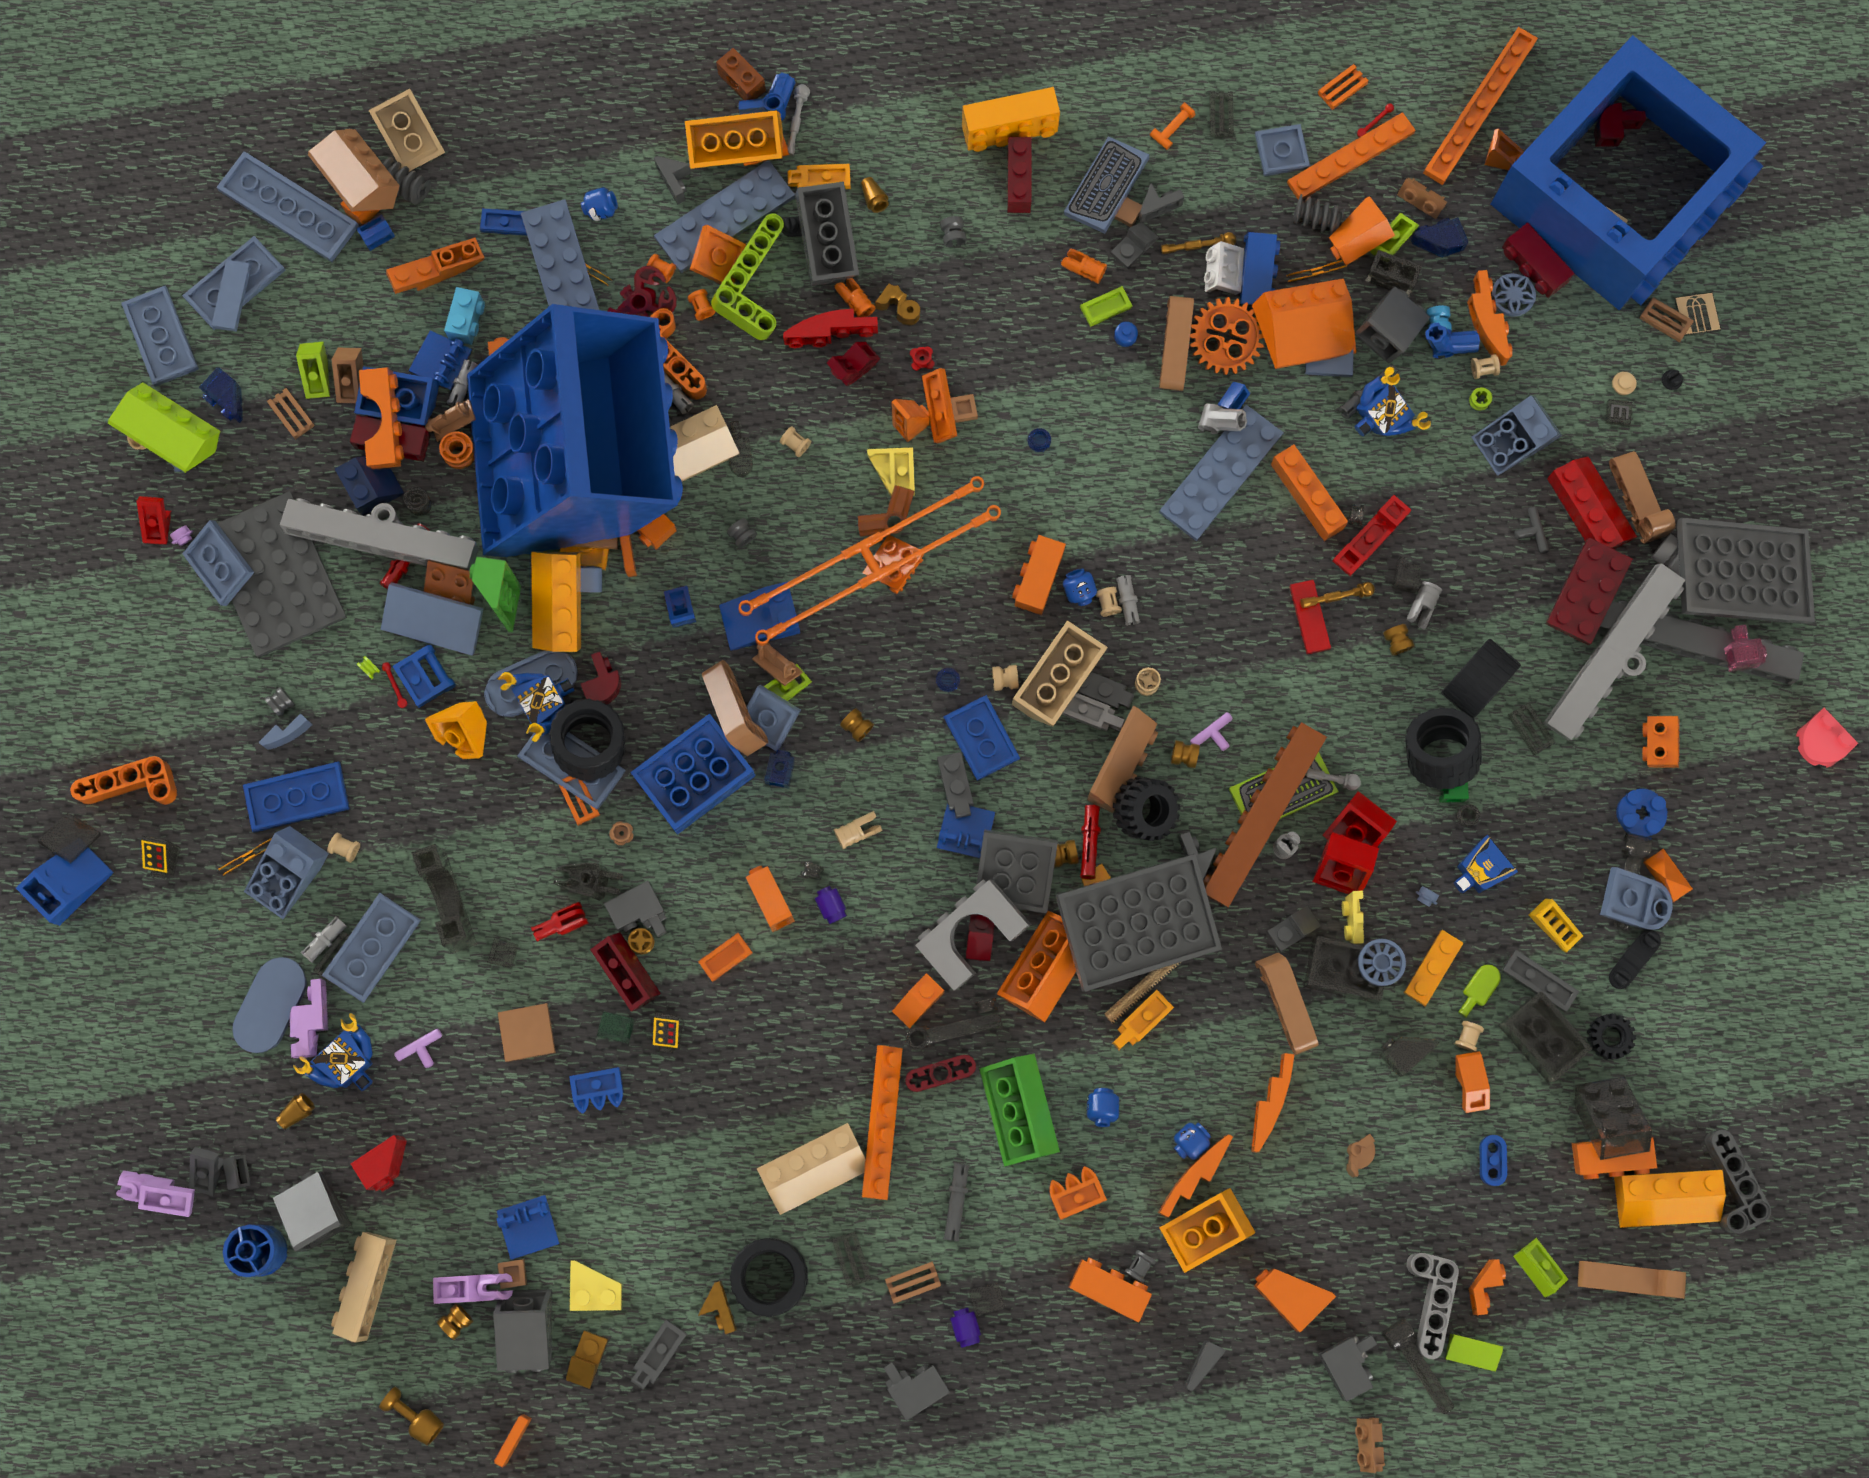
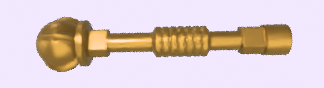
M1227 232L1224 235L1220 234V237L1212 240L1201 241L1199 239L1185 241L1184 244L1161 245L1162 254H1168L1177 250H1196L1205 246L1215 245L1220 241L1235 245L1237 239L1233 233Z
M1364 582L1363 584H1358L1353 590L1326 593L1321 597L1300 599V604L1302 608H1307L1317 603H1330L1349 596L1370 597L1374 594L1375 587L1371 582Z

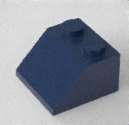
M366 456L355 457L335 468L352 502L362 516L372 512L376 505L388 503L405 494L391 468L371 469L366 465Z

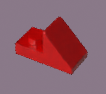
M139 496L136 502L142 542L167 544L171 511L165 510L163 498Z

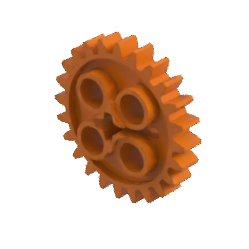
M1229 297L1225 299L1224 304L1218 298L1216 299L1215 307L1211 302H1208V310L1200 308L1199 311L1202 316L1195 315L1193 317L1197 321V325L1191 324V329L1195 330V332L1190 334V338H1193L1194 342L1189 344V347H1196L1197 350L1192 355L1201 356L1198 364L1204 361L1207 362L1206 370L1214 366L1215 374L1219 372L1220 368H1222L1224 375L1228 374L1229 368L1236 374L1237 366L1242 370H1246L1245 362L1252 365L1254 361L1251 357L1260 356L1256 348H1264V345L1259 343V339L1264 337L1263 334H1259L1261 329L1257 325V318L1252 316L1254 310H1246L1248 307L1247 302L1239 306L1238 298L1233 304H1231ZM1220 315L1224 318L1222 328L1214 326V316ZM1239 321L1244 322L1247 326V331L1243 335L1238 334L1235 329ZM1207 329L1219 333H1225L1228 330L1230 336L1245 339L1247 342L1244 344L1232 339L1224 342V337L1209 334ZM1209 338H1214L1218 343L1215 351L1208 350L1206 346ZM1232 344L1240 348V354L1237 358L1229 354V348Z

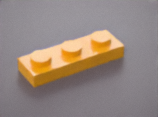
M1441 930L1405 989L1404 994L1426 1006L1462 947L1463 942Z

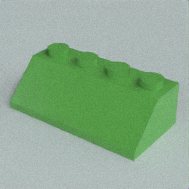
M476 557L475 564H472L470 567V579H472L474 585L507 631L513 632L521 585L506 561Z
M1035 1054L1014 1057L979 1068L1004 1167L1060 1152Z

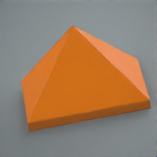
M1495 129L1484 165L1509 170L1524 151L1500 129Z
M1664 849L1643 862L1655 880L1662 883L1668 889L1672 903L1693 889Z

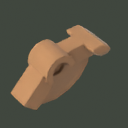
M1371 1134L1366 1135L1358 1142L1350 1144L1347 1148L1349 1161L1346 1171L1353 1178L1358 1177V1169L1368 1166L1374 1159L1375 1145L1373 1142L1375 1140Z

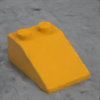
M1231 1188L1159 1227L1184 1273L1256 1233Z

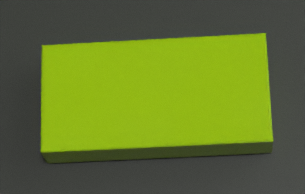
M1123 286L1081 304L1080 308L1091 327L1132 309V304Z

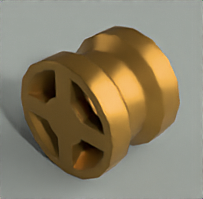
M644 928L633 930L628 938L630 948L641 955L649 953L655 944L652 934Z

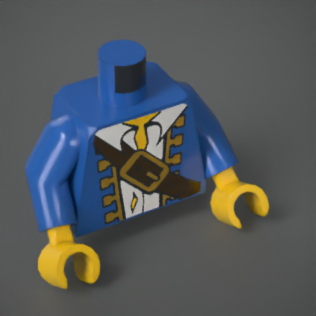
M1388 367L1384 372L1385 376H1379L1365 385L1360 403L1357 406V411L1363 419L1354 426L1361 436L1364 437L1371 430L1379 435L1392 436L1415 430L1416 426L1422 430L1430 427L1431 421L1425 423L1420 421L1428 417L1426 412L1419 413L1417 419H1413L1415 414L1394 386L1400 381L1399 374L1390 377L1394 373V368Z
M504 672L498 678V680L504 679L507 682L500 687L502 690H507L511 685L514 686L511 689L531 723L526 734L529 732L535 733L532 738L533 742H537L541 735L550 733L552 721L555 719L558 711H561L566 705L563 697L575 691L568 678L555 685L549 675L545 676L539 673L512 675L509 672Z
M349 1014L350 1019L353 1021L350 1024L344 1023L341 1019V1026L344 1031L310 1061L313 1065L310 1066L308 1060L301 1056L299 1059L305 1062V1065L302 1068H297L293 1065L295 1071L299 1074H305L319 1085L331 1088H339L340 1086L347 1088L351 1083H354L361 1091L367 1089L373 1083L372 1079L365 1073L373 1064L370 1060L373 1055L371 1039L363 1028L357 1025L354 1014Z

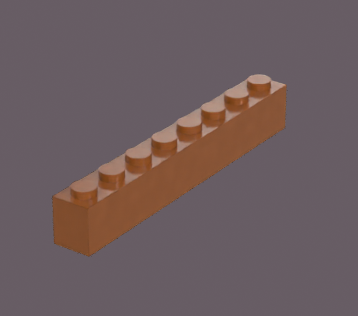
M1302 722L1298 728L1294 725L1286 737L1290 740L1287 747H1280L1274 758L1278 761L1274 769L1268 768L1262 778V781L1266 782L1261 791L1256 789L1250 799V802L1253 803L1249 812L1244 810L1237 822L1241 824L1237 833L1232 831L1225 844L1229 847L1225 854L1220 852L1213 863L1216 867L1212 876L1207 873L1203 880L1207 897L1226 908L1233 901L1327 738Z

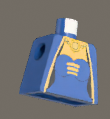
M1487 835L1475 845L1457 866L1463 875L1454 881V885L1461 893H1465L1472 886L1478 893H1481L1511 877L1518 871Z

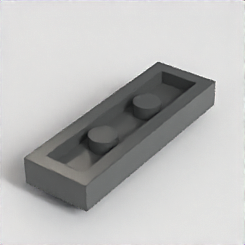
M1517 950L1513 951L1501 972L1564 1013L1568 1011L1580 992Z

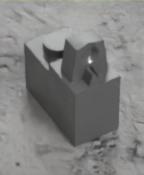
M649 881L604 903L619 932L624 930L625 933H629L638 928L637 923L642 922L646 929L653 927L658 938L667 934L662 923L663 920L667 919L666 913Z
M1357 1335L1347 1337L1318 1353L1343 1401L1347 1402L1373 1388L1371 1383L1373 1376L1366 1365L1363 1367L1361 1363L1365 1362L1364 1359L1368 1357L1366 1351L1377 1345L1372 1335H1368L1360 1340Z
M893 1362L883 1367L890 1378L885 1382L888 1387L887 1390L906 1421L950 1393L934 1364L928 1367L927 1363L914 1371L916 1376L913 1378L905 1370L899 1373Z

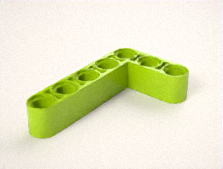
M768 214L763 219L711 300V306L718 314L758 340H765L772 334L776 327V319L772 314L741 293L784 227L782 218L777 214ZM767 225L773 226L776 231L769 230ZM755 242L762 244L764 249L758 248ZM743 260L749 261L752 267L746 266ZM731 278L737 279L740 285L734 284ZM719 297H725L729 303L722 302ZM739 310H745L748 316L741 315ZM759 323H764L768 330L762 329Z

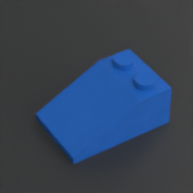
M787 582L763 587L719 605L730 651L756 645L755 635L759 630H767L780 622L784 623L796 616L790 589L770 598L767 603L755 608L749 616H742L738 611L740 602L744 600L750 601L763 593L767 594ZM743 605L741 609L744 612H748L750 607L749 605ZM798 622L786 628V631L769 639V641L800 634ZM760 634L758 636V639L760 641L767 640V636L765 634Z

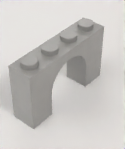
M983 879L973 888L974 894L969 898L966 896L962 897L954 905L957 909L950 915L948 912L944 913L936 921L938 925L932 931L929 928L918 937L920 941L915 945L954 991L958 990L976 974L959 954L955 946L954 934L961 920L972 914L983 915L989 918L1009 941L1015 940L1032 925L993 880L986 882Z

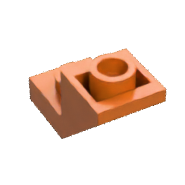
M1481 1052L1456 1055L1455 1075L1462 1086L1463 1110L1465 1113L1490 1109V1086Z
M1499 1259L1488 1260L1469 1287L1473 1315L1488 1314L1487 1308H1490V1299L1488 1293L1484 1292V1288L1504 1285L1503 1279H1506L1504 1265L1500 1264Z

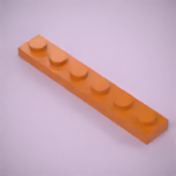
M1402 112L1290 178L1287 184L1298 200L1300 194H1302V199H1305L1413 135L1416 130Z
M877 1045L862 1197L888 1200L903 1048Z

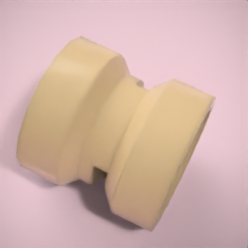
M1009 665L1004 669L1000 666L992 667L994 691H1000L1004 687H1009L1010 689L1019 688L1017 665Z
M1149 667L1139 671L1135 680V688L1138 693L1144 696L1154 694L1160 685V674L1157 670Z

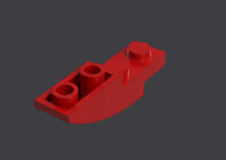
M854 309L825 312L805 319L783 333L784 345H789L791 348H801L803 345L812 344L813 347L821 348L825 347L826 344H831V335H836L838 338H847L850 334L871 337L873 334H878L877 317H854Z

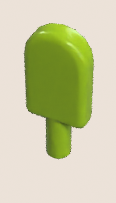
M1481 966L1463 990V994L1468 997L1458 1011L1463 1017L1467 1018L1476 1003L1484 1006L1499 985L1501 974L1495 966Z

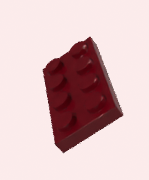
M1589 537L1545 624L1584 644L1591 645L1633 559Z

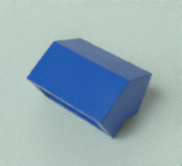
M382 214L357 228L369 251L395 237Z
M1233 381L1217 405L1223 409H1240L1250 395V392L1244 384Z

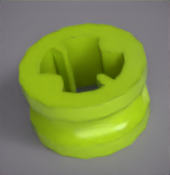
M1483 387L1476 388L1469 397L1471 407L1479 411L1488 408L1492 402L1491 392ZM1477 394L1479 397L1481 394L1485 396V404H1483V401L1480 404L1476 401L1478 398Z
M366 656L363 657L362 663L358 662L356 664L371 679L374 678V673L380 672Z

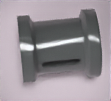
M1137 1250L1135 1252L1136 1257L1131 1266L1126 1268L1124 1272L1144 1284L1145 1275L1151 1265H1155L1156 1261Z

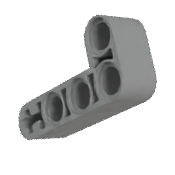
M1414 1253L1407 1259L1408 1271L1415 1276L1429 1279L1415 1348L1421 1357L1436 1359L1443 1351L1459 1269L1456 1263L1449 1259L1426 1253ZM1419 1257L1425 1261V1268L1421 1272L1417 1271L1414 1266L1415 1260ZM1442 1264H1447L1450 1268V1274L1447 1278H1443L1439 1273ZM1438 1289H1441L1445 1294L1442 1303H1437L1434 1299V1293ZM1436 1314L1439 1317L1440 1323L1437 1328L1433 1329L1429 1325V1318ZM1426 1331L1430 1333H1436L1438 1335L1437 1337L1426 1335ZM1430 1343L1434 1346V1350L1428 1351L1424 1348V1344Z

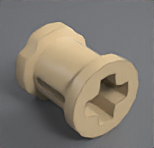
M1496 354L1491 355L1490 358L1471 359L1470 366L1474 379H1479L1483 375L1493 374L1497 376L1500 374V363Z
M791 426L782 435L780 443L787 445L795 452L797 457H801L809 448L811 440L803 438Z
M1108 587L1097 591L1096 597L1100 600L1102 608L1100 613L1103 617L1115 615L1122 611L1117 603L1116 587Z
M336 833L328 845L327 852L346 858V861L351 863L359 851L360 843L357 841L353 843L342 838L340 833Z
M1463 1021V1029L1459 1040L1455 1041V1045L1465 1050L1476 1052V1043L1484 1028L1475 1023Z

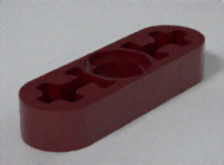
M960 1055L913 1069L906 1076V1086L912 1092H921L970 1077L975 1072L976 1063L971 1056ZM965 1059L966 1063L971 1062L972 1066L968 1068V1073L958 1070L955 1071L957 1077L952 1078V1070L948 1063L953 1062V1067L961 1065L960 1060ZM942 1066L947 1069L948 1076L945 1080L938 1081L934 1078L933 1071L936 1067ZM924 1070H930L929 1075L933 1084L928 1085V1080L921 1082V1087L916 1088L915 1084L911 1085L909 1083L913 1079V1074L923 1077L926 1076Z

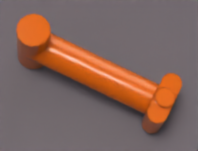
M1185 102L1180 107L1181 112L1162 132L1154 128L1150 133V136L1166 150L1173 144L1168 138L1188 117L1192 119L1196 115L1195 111Z

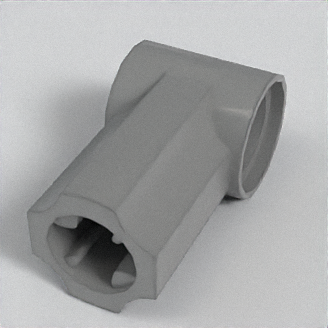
M1205 404L1198 429L1204 431V429L1211 431L1210 434H1217L1219 430L1241 431L1247 424L1246 412L1243 409H1223L1215 404Z

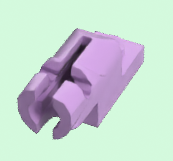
M311 980V986L307 988V996L312 1005L293 1006L291 1009L290 1037L299 1039L297 1043L291 1044V1058H299L301 1056L305 1058L316 1057L319 1034L316 1035V1032L328 1031L325 980Z
M123 1170L117 1184L121 1186V1189L116 1194L125 1200L139 1202L138 1209L189 1217L192 1213L195 1189L174 1186V1179L155 1177L148 1174L139 1175L137 1172Z
M506 1273L433 1278L434 1304L509 1299L512 1296L513 1290H486V1286L498 1284L499 1282H513L512 1277Z

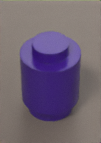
M828 886L817 891L818 897L814 899L824 920L827 919L828 923L832 924L847 916L845 913L846 907L837 888L831 889Z
M968 1307L953 1311L955 1316L951 1317L950 1320L956 1342L960 1343L961 1348L979 1343L981 1333L975 1311L969 1312Z

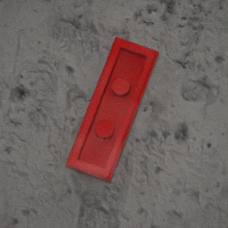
M1314 580L1290 584L1289 587L1306 654L1330 650L1331 645L1320 603L1307 608H1302L1300 604V599L1318 597Z

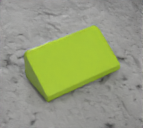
M1399 213L1390 224L1395 236L1372 249L1370 253L1390 260L1415 232L1419 225L1402 213Z
M1537 1238L1513 1256L1544 1297L1554 1294L1568 1280Z
M1450 1334L1445 1359L1496 1372L1503 1352V1346Z

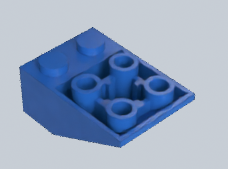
M78 839L32 871L16 889L50 923L60 926L114 872L81 839Z

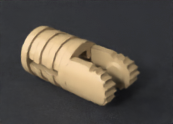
M874 811L853 820L851 823H847L845 826L834 829L842 849L882 831L880 825L872 826L865 831H862L860 827L876 818Z

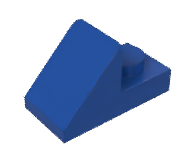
M683 586L664 591L672 627L695 623L696 618L688 587Z

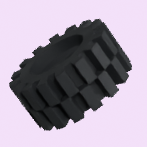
M1606 1014L1596 1018L1589 1025L1591 1027L1587 1030V1034H1589L1587 1042H1590V1049L1594 1050L1598 1057L1602 1056L1606 1060L1622 1058L1624 1055L1631 1052L1630 1049L1635 1046V1043H1633V1040H1636V1035H1633L1635 1028L1630 1027L1629 1024L1631 1022L1624 1020L1622 1015ZM1607 1027L1615 1028L1620 1034V1041L1616 1046H1608L1603 1041L1602 1034Z

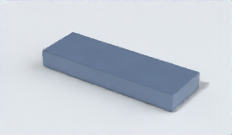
M226 260L211 325L213 328L237 332L252 267L250 263Z

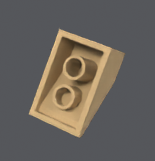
M411 89L369 110L395 159L401 163V169L407 166L409 171L445 153Z

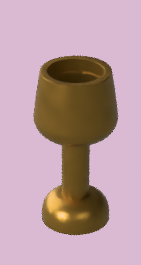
M395 1386L384 1397L379 1408L383 1411L394 1409L411 1422L409 1426L410 1436L428 1446L438 1436L444 1423L429 1409L422 1410L419 1414L413 1411L400 1400L401 1391Z

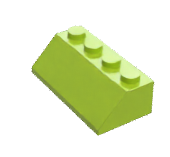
M143 382L125 394L108 419L109 425L185 473L213 455L217 449L220 430Z

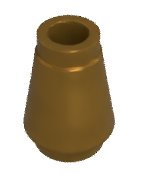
M872 177L863 179L861 186L867 208L874 213L885 210L889 205L886 193Z
M303 1093L299 1096L295 1095L276 1118L277 1123L283 1129H287L310 1116L312 1110L315 1109L314 1103Z

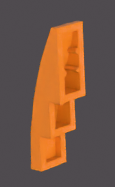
M1284 1053L1281 1055L1279 1078H1269L1267 1102H1256L1251 1152H1260L1273 1130L1290 1084L1295 1054Z
M1229 1134L1224 1136L1186 1170L1170 1191L1158 1211L1159 1214L1169 1218L1180 1196L1190 1200L1200 1179L1206 1182L1211 1181L1233 1136Z

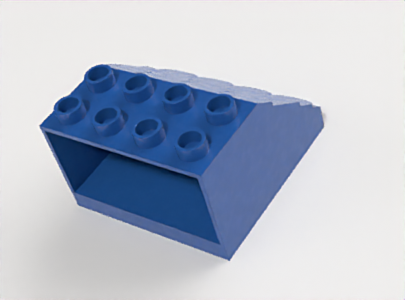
M552 304L467 374L469 400L476 420L471 422L483 556L511 557L531 554L532 551L557 550L575 546V544L631 535L678 505L683 491L682 481L679 476L675 475L673 463L678 438L676 432L670 429L668 410L672 404L673 391L671 385L665 383L663 367L668 354V344L664 337H660L658 318Z

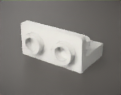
M1220 241L1208 249L1206 253L1207 268L1204 276L1205 292L1210 293L1215 289L1234 295L1241 292L1244 248Z

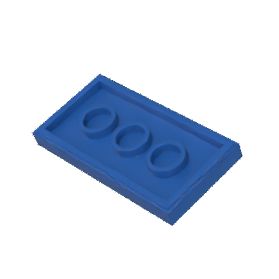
M339 761L243 785L253 833L350 809Z

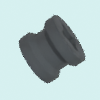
M746 518L738 520L727 530L729 537H733L736 540L735 544L738 548L744 547L757 536V532L748 526L749 522Z
M281 687L276 689L274 695L264 698L279 717L284 715V711L287 708L295 706V703Z

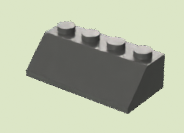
M844 182L797 188L795 197L810 287L833 284L859 276Z

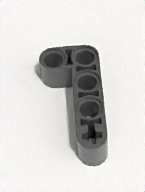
M1726 1130L1709 1132L1705 1137V1146L1717 1169L1723 1170L1724 1182L1737 1205L1722 1213L1721 1221L1719 1222L1720 1227L1727 1233H1743L1767 1221L1771 1216V1207L1732 1134ZM1721 1137L1723 1142L1720 1143V1146H1717L1716 1141ZM1726 1150H1729V1152H1730V1153L1721 1155V1153H1725ZM1729 1158L1735 1162V1169L1733 1171L1729 1170L1727 1166ZM1742 1181L1748 1187L1746 1194H1743L1739 1189ZM1755 1204L1760 1209V1214L1757 1218L1752 1214V1207ZM1733 1215L1738 1220V1225L1735 1229L1730 1225V1218Z

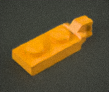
M1156 990L1121 1023V1026L1117 1029L1121 1035L1112 1044L1118 1050L1128 1041L1133 1046L1151 1031L1174 1007Z

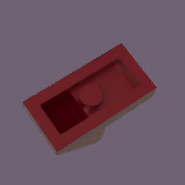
M970 915L966 959L990 961L994 923L983 915Z

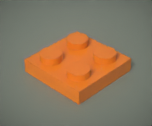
M705 225L702 227L690 270L721 285L746 244L709 225Z

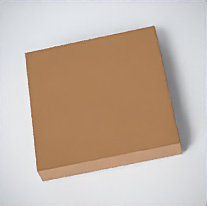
M547 1003L498 1012L505 1062L556 1053Z

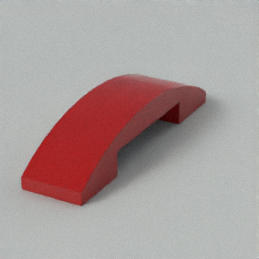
M1393 495L1332 561L1351 576L1412 510Z

